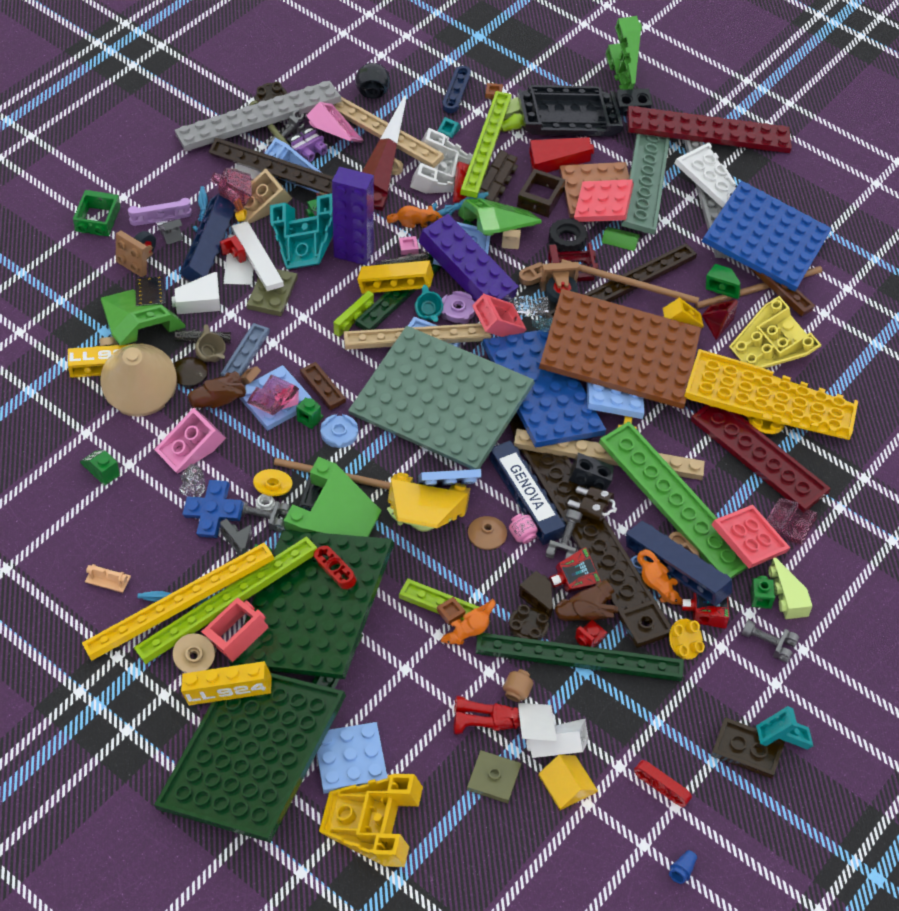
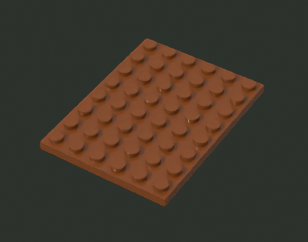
M561 289L539 369L684 409L687 398L684 395L693 369L701 327Z

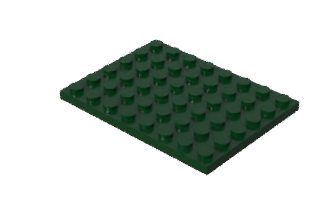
M282 530L273 552L274 557L307 536L317 548L329 546L353 571L356 577V584L350 589L340 588L318 565L313 556L256 593L252 606L255 608L254 611L258 609L266 617L264 621L269 628L235 661L229 660L230 666H233V664L243 665L265 661L269 671L345 679L394 546L393 539ZM323 555L326 560L329 559L328 556ZM335 564L330 568V570H336L340 567V565ZM344 574L341 575L343 579H348L344 576ZM247 615L244 625L251 619L250 616Z
M271 673L270 694L212 702L154 804L155 808L163 812L271 843L346 697L345 692Z

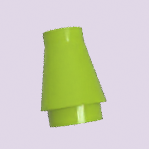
M515 113L503 122L501 131L521 129L524 126L522 115Z

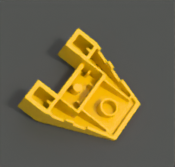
M397 473L391 478L388 503H391V509H394L393 513L397 521L439 528L447 524L449 519L454 521L457 519V515L463 517L466 514L471 488H467L464 484L456 483L451 485L448 490L413 483V477H408L409 475L406 473Z
M415 774L387 775L388 778L379 781L373 779L369 780L368 784L356 786L355 784L330 791L319 832L382 866L405 867L409 846L401 834H392L398 806L419 807L423 786Z

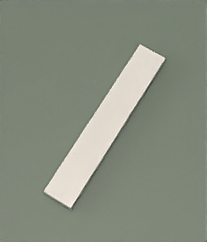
M248 221L232 225L233 234L236 235L245 248V254L266 291L283 287V280Z

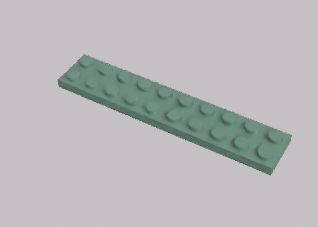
M636 133L629 180L633 179L634 186L627 218L622 220L621 226L655 235L670 138Z

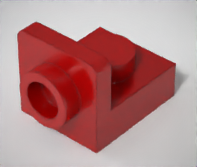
M236 235L220 241L223 256L231 253L233 258L236 257L239 263L246 261L245 248Z
M591 620L583 628L581 626L577 628L575 639L580 646L595 647L607 636V632Z

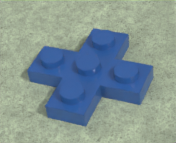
M209 480L205 498H186L182 515L185 518L200 519L196 532L199 537L217 538L221 520L240 521L244 503L242 500L227 499L230 486L228 481Z

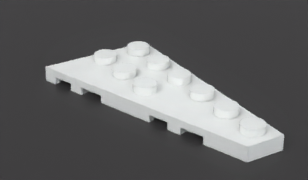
M707 143L677 158L674 164L723 208L736 189V183L726 167L718 161L719 156L717 153H713L711 144Z

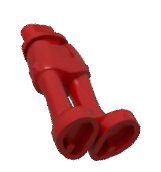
M463 696L455 697L454 734H462L467 726H481L493 729L494 731L509 730L513 726L514 729L521 727L517 707L513 708L498 703L494 705L469 701ZM467 712L483 713V714H489L490 717H484V716H478V715H471V714H466V713H467Z

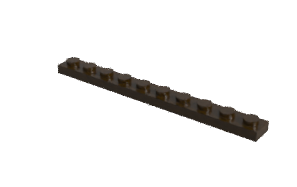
M215 138L209 150L212 156L260 172L267 169L275 177L325 194L332 193L333 176L219 138Z
M685 243L621 276L649 283L696 259L697 253ZM611 280L583 295L611 302L637 289V287ZM556 308L546 313L545 318L550 324H552Z

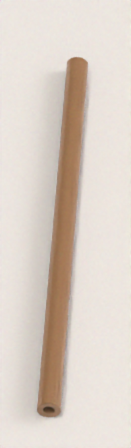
M562 259L561 263H566V262H571V261H567V260ZM579 264L580 272L678 299L680 297L682 300L698 304L699 297Z
M818 266L808 269L803 278L822 273V267ZM760 283L740 289V297L770 287L765 283ZM720 295L699 301L695 306L697 309H701L734 298Z
M275 458L274 465L303 472L310 473L313 468L312 465ZM346 473L354 483L390 489L391 482Z

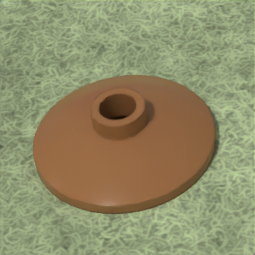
M483 516L475 519L469 525L468 538L477 548L493 550L503 545L506 541L507 529L499 519Z

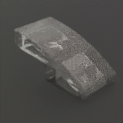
M526 295L512 298V304L519 315L541 316L546 315L550 311V300L548 297L530 299V296Z

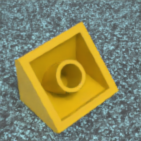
M559 754L538 774L559 810L598 792L575 755Z

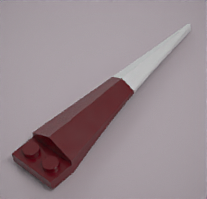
M406 95L400 102L362 171L363 173L374 175L375 210L383 211L388 199L396 148L406 104Z

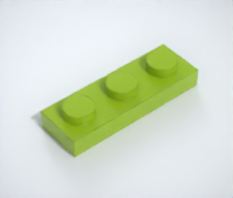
M368 290L333 322L335 335L340 337L344 331H349L355 320L374 304V294Z

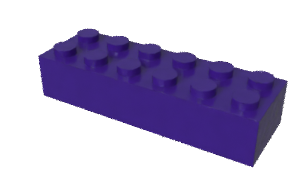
M339 167L332 180L334 257L367 265L374 251V175Z
M446 214L422 230L418 242L472 296L475 302L483 294L506 302H510L515 298L519 286L449 214Z

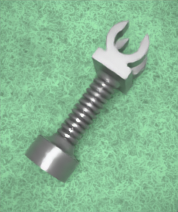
M299 110L294 111L293 116H289V126L281 133L284 138L291 132L297 134L304 130V123L299 127V123L304 120V114L299 118L296 117L299 114ZM273 136L268 140L269 146L276 137Z
M243 501L242 517L245 514L262 516L270 519L268 523L269 530L282 532L285 529L284 520L276 518L278 514L286 517L291 507L289 504H280V502L276 501L273 511L270 512L249 507L248 502Z
M571 509L567 510L565 518L568 519L561 543L550 540L546 557L553 559L556 549L567 552L565 559L577 552L576 548L568 546V542L575 523H580L582 513Z
M747 620L741 635L748 638L754 635L775 645L777 648L773 657L783 662H788L792 655L791 650L782 648L783 642L795 647L799 639L796 633L788 632L789 630L787 629L784 630L781 638L766 634V632L764 633V631L757 629L755 623Z

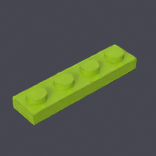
M410 579L406 580L399 593L400 599L439 614L437 606L453 597ZM454 597L466 611L465 614L475 608H479V606Z

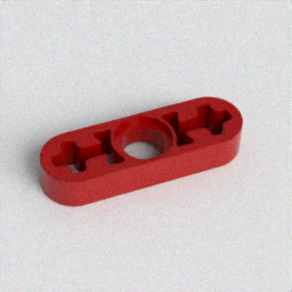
M320 546L315 550L314 557L318 565L340 588L350 589L356 584V577L353 571L329 546ZM323 555L328 556L329 559L326 560ZM333 565H340L338 569L330 570ZM344 574V576L348 579H343L341 575Z
M641 760L634 768L635 774L641 780L678 806L685 807L692 799L691 793L685 787L649 762Z

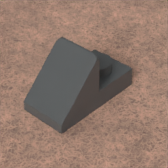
M180 219L157 225L166 244L183 240L179 226H182Z
M227 519L220 522L221 534L240 556L248 552L252 539L251 525L239 531L236 525H231Z

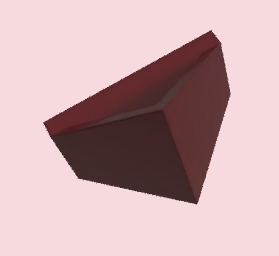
M737 299L712 304L702 314L715 340L720 337L734 320L738 305Z

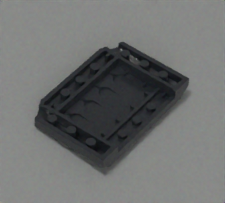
M531 85L524 91L518 89L517 96L524 128L532 135L615 136L622 132L623 123L614 91L606 93L597 86Z

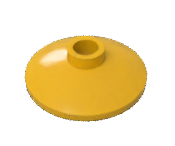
M267 469L255 475L253 485L258 492L264 495L281 496L291 490L292 479L283 471Z

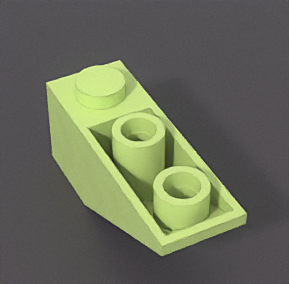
M773 558L771 566L768 567L769 577L774 580V593L778 595L780 611L783 612L785 619L809 617L812 603L807 588L777 558Z

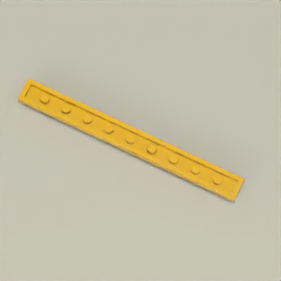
M264 542L82 642V645L92 661L270 563L275 558Z

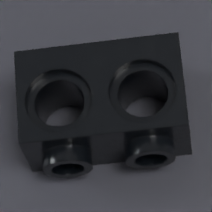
M649 88L617 90L615 98L620 115L627 116L628 106L651 109L652 102Z
M578 453L571 465L569 481L587 488L595 487L607 491L612 482L614 466Z

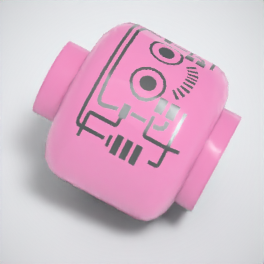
M518 514L511 519L512 523L509 526V530L517 542L527 544L537 537L538 527L530 515L522 516V514Z

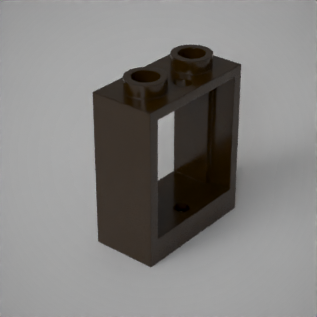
M534 169L518 194L517 207L549 218L564 192L565 179ZM534 183L554 190L549 200L529 193Z

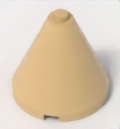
M132 344L120 348L107 359L102 368L100 381L104 397L111 406L125 415L140 417L154 414L165 407V404L175 393L177 375L174 364L162 350L147 344Z

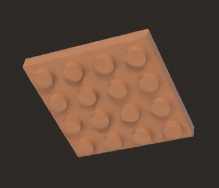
M626 162L560 166V176L565 179L564 194L570 219L574 218L582 182L629 180Z

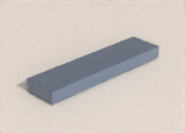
M253 323L224 367L220 377L225 376L227 372L232 373L233 371H236L241 376L247 370L270 333V328Z

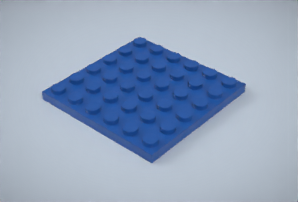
M741 180L701 242L760 274L767 275L775 282L783 284L795 292L832 228Z

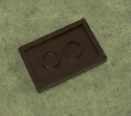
M725 717L711 756L773 779L785 741L777 739L768 746L761 745L756 728Z

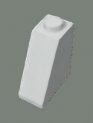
M217 272L175 288V296H172V307H176L177 314L220 311Z
M585 719L555 725L557 741L526 739L527 750L531 751L532 758L583 752L589 740Z

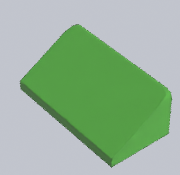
M607 227L604 230L602 243L635 251L640 235Z

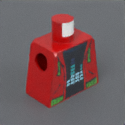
M586 547L560 562L556 566L558 574L549 577L553 588L563 585L566 592L591 588L596 585L597 581H601Z
M694 592L692 599H682L681 611H693V620L699 624L726 629L729 621L728 597L717 606H714Z

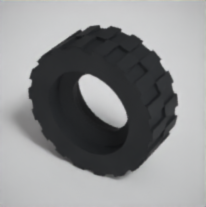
M570 218L557 220L549 230V245H556L557 252L582 251L587 241L586 227L581 222H578V220ZM570 233L576 236V240L565 241L559 235Z

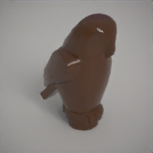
M236 371L232 373L227 372L225 376L207 380L201 387L189 392L188 401L194 408L220 407L231 403L236 398L244 397L247 392L246 386L242 384L243 381L239 373Z
M606 579L602 582L597 581L595 586L575 594L569 600H561L555 607V613L562 621H591L613 618L614 613H618V607L605 603L613 598L612 594L615 591Z

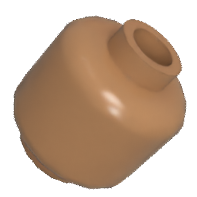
M519 669L509 673L503 685V690L508 699L520 702V700L528 698L534 683L527 671Z

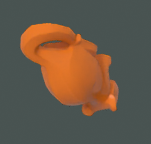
M409 205L402 207L395 214L388 215L386 220L388 223H394L399 220L402 226L414 228L415 224H420L422 228H426L428 226L426 222H435L443 216L433 210L432 206H428V209H419Z
M647 549L640 551L637 555V561L642 566V579L645 584L661 595V603L667 602L673 605H681L682 598L673 589V585L676 586L678 581L675 578L669 579L667 576L669 570L657 559L653 552ZM644 556L650 557L654 562L646 561Z
M491 599L481 607L468 612L463 616V621L458 619L452 622L451 626L455 627L454 631L445 634L441 638V642L460 645L464 643V639L482 634L489 626V615L496 604L495 600Z

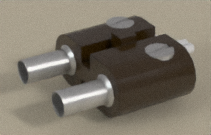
M578 486L576 492L587 497H584L581 503L573 500L568 501L569 507L578 509V512L582 513V515L602 521L610 513L617 511L614 494L595 487L586 489Z

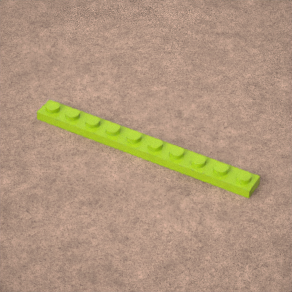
M495 92L461 187L460 195L478 197L512 94Z
M306 536L275 556V560L239 579L134 647L136 653L146 665L174 647L181 637L193 634L211 623L237 597L245 601L313 557L317 547Z

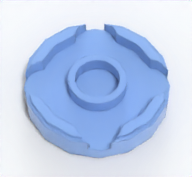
M331 415L321 424V438L331 447H347L357 439V423L348 415Z

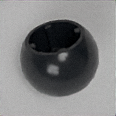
M378 63L363 65L355 77V84L360 94L371 99L379 98L386 94L391 83L389 72Z

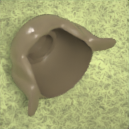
M205 324L204 331L195 344V353L204 362H218L220 359L225 358L226 344L221 336L210 332L209 326Z

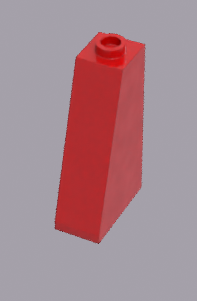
M590 137L530 140L529 155L532 171L536 169L548 173L559 170L562 165L582 164L589 162L591 154H594V145L591 144Z

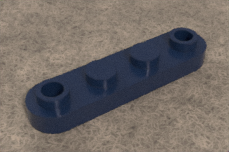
M459 66L455 69L443 99L442 108L445 112L455 113L458 111L471 78V69L469 67Z

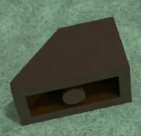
M535 571L520 584L518 596L533 608L546 613L550 619L553 609L551 582L545 575Z

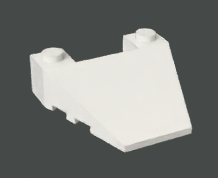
M428 128L421 141L443 153L444 159L435 168L420 163L413 174L410 187L425 194L454 192L456 164L460 161L470 165L473 154L465 153L460 149V145L457 143L454 145L447 140L448 137Z

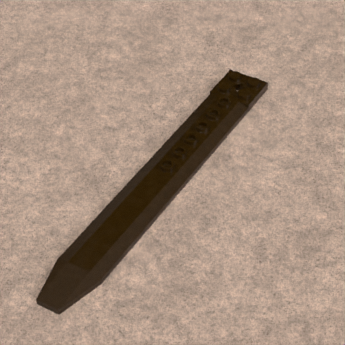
M516 412L510 421L514 440L516 429L526 430ZM520 449L541 486L546 491L551 503L555 505L560 518L564 519L567 526L568 519L565 518L567 510L578 511V509L569 507L568 501L573 500L581 503L583 498L587 497L576 492L578 486L586 487L569 481L572 465L570 460L564 455L557 456L551 453ZM582 515L580 523H575L571 536L579 550L587 548L601 582L606 579L615 592L612 594L613 598L610 599V602L618 607V617L636 648L669 637L672 626L605 517L602 521ZM642 621L650 623L649 626L642 625Z

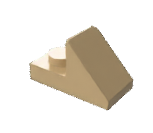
M521 228L503 232L502 248L519 249Z

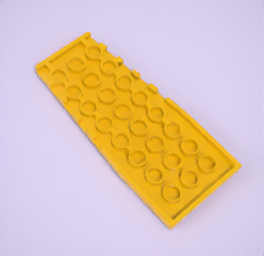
M698 349L684 397H687L686 399L746 417H754L850 440L858 405L857 400L851 403L846 401L843 395L831 396L826 394V390L819 387V390L816 391L808 388V383L801 381L799 385L790 382L791 378L783 375L781 379L773 376V371Z

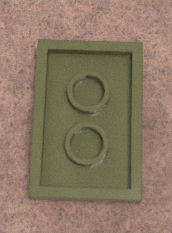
M276 269L283 280L284 286L270 291H266L258 277L247 302V309L282 317L297 281V273Z

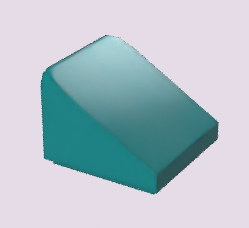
M444 117L438 132L453 138L460 130L461 125Z

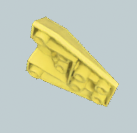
M778 296L760 309L731 343L729 348L740 361L765 369L805 357L820 348L821 344L811 332L806 334L791 316L789 306Z

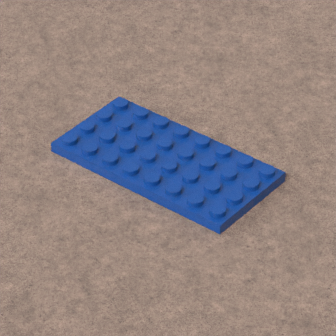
M550 329L483 339L482 345L490 361L534 379L535 384L517 410V413L535 448L605 435L606 428L596 410L587 409V394L580 381L539 369Z

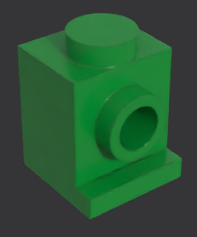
M305 397L296 406L297 421L310 429H313L323 419L321 406L314 399Z
M767 576L753 578L751 585V607L772 609L775 600L774 580L768 579Z

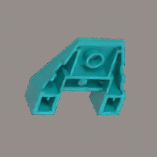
M332 193L317 196V216L295 220V208L286 202L270 205V223L276 233L275 237L279 242L280 252L287 270L320 264L333 237Z

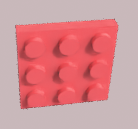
M633 179L583 181L574 219L578 220V222L626 220L634 186Z
M754 505L715 519L711 524L749 569L787 553L790 549L789 545Z

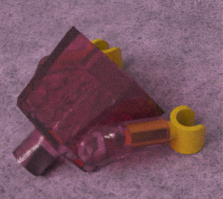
M225 168L222 175L214 172L211 182L219 185V195L234 204L236 211H238L235 213L238 222L245 220L247 211L244 207L252 196L251 174L231 168Z

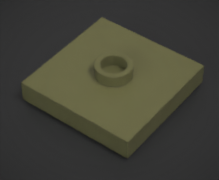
M480 750L467 786V791L508 804L521 768V763Z

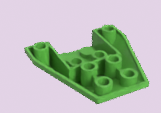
M482 198L465 199L458 211V215L464 221H474V219H477V230L486 236L542 223L540 218L528 210Z
M133 289L101 297V303L111 335L120 346L136 342L138 329L162 324L169 332L185 328V324L178 316L160 303L136 306V291Z

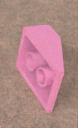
M319 102L306 115L310 125L315 129L323 130L348 141L360 143L364 141L333 104Z
M193 408L154 450L178 474L189 465H193L214 452L226 437L203 414Z

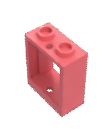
M483 294L472 305L487 333L504 337L524 333L527 330L512 303Z
M237 597L201 632L211 641L215 648L233 662L269 627L264 621L266 617L260 610L254 611L255 608L247 600L243 602ZM245 613L251 617L227 642L221 638Z

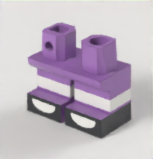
M312 126L287 138L290 147L308 162L314 160L317 152L320 155L327 153L324 136H319L316 133V129Z

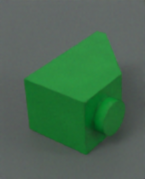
M715 264L706 275V290L739 299L741 283L733 270Z
M105 450L94 451L80 461V464L104 486L120 476L118 462Z

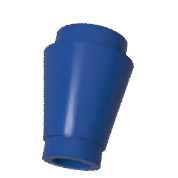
M687 850L670 866L669 876L676 883L683 884L690 879L697 860V855L694 852Z

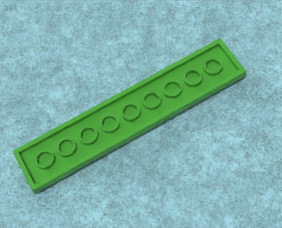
M630 422L600 438L599 444L676 530L698 550L705 562L712 564L717 570L727 574L731 579L748 568L711 525L718 518Z

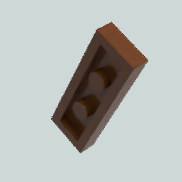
M316 362L300 369L301 376L329 410L346 403V397Z

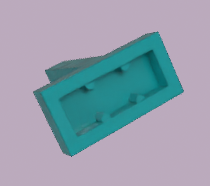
M789 706L756 725L761 745L768 746L777 739H781L807 750L813 747L809 727L797 723L794 709Z

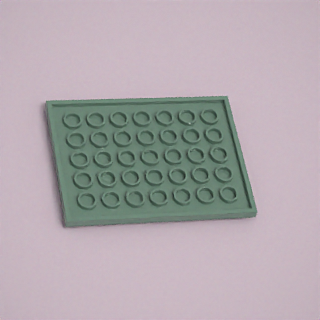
M406 326L348 412L354 417L471 470L481 468L535 382L532 378Z

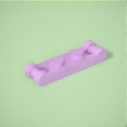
M182 198L177 202L140 208L131 206L128 208L129 221L131 225L137 226L187 218L192 215L191 202L188 198Z

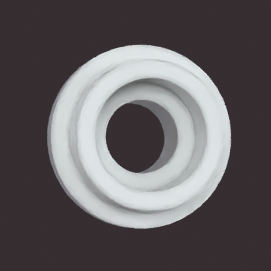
M261 494L256 500V508L268 511L273 510L275 505L274 498Z

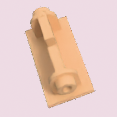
M92 564V566L88 565L86 572L89 574L85 583L123 593L131 575Z

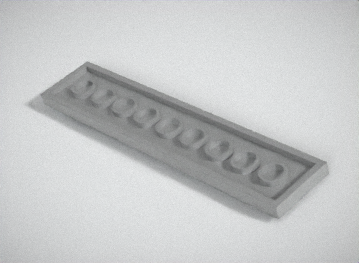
M323 81L320 84L307 86L304 89L292 91L286 95L276 96L267 101H260L251 106H244L241 109L213 116L207 120L197 121L188 126H181L175 129V134L186 152L211 144L215 138L227 139L289 119V116H293V112L299 110L298 115L308 113L319 102L336 104L342 102L333 84L330 81Z

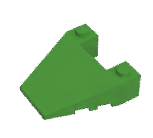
M637 16L618 18L615 29L620 43L608 45L605 53L611 71L614 70L616 73L614 75L615 80H619L621 83L619 85L620 90L633 89L636 81L642 24L638 21Z
M318 457L310 471L311 484L323 489L311 511L292 504L284 519L285 530L369 537L382 510L337 464Z

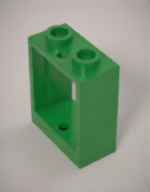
M85 190L73 217L75 231L109 237L121 208L119 195ZM89 208L109 210L106 221L85 219Z

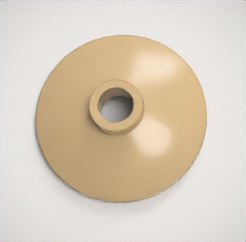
M187 634L181 637L173 648L174 663L185 673L207 670L214 661V646L207 637L201 634ZM195 653L198 657L191 659L190 654Z

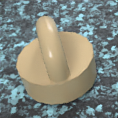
M395 158L392 175H399L403 172V163Z
M113 337L99 339L100 346L118 345V342Z

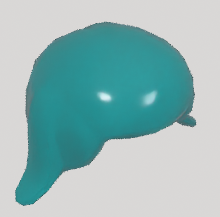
M423 285L422 294L415 302V312L423 320L437 322L438 317L443 312L442 298L439 294L429 291L427 285Z

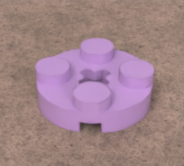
M455 291L452 295L448 296L447 294L442 298L444 305L443 319L467 324L474 317L476 312L472 305L475 302L470 294Z

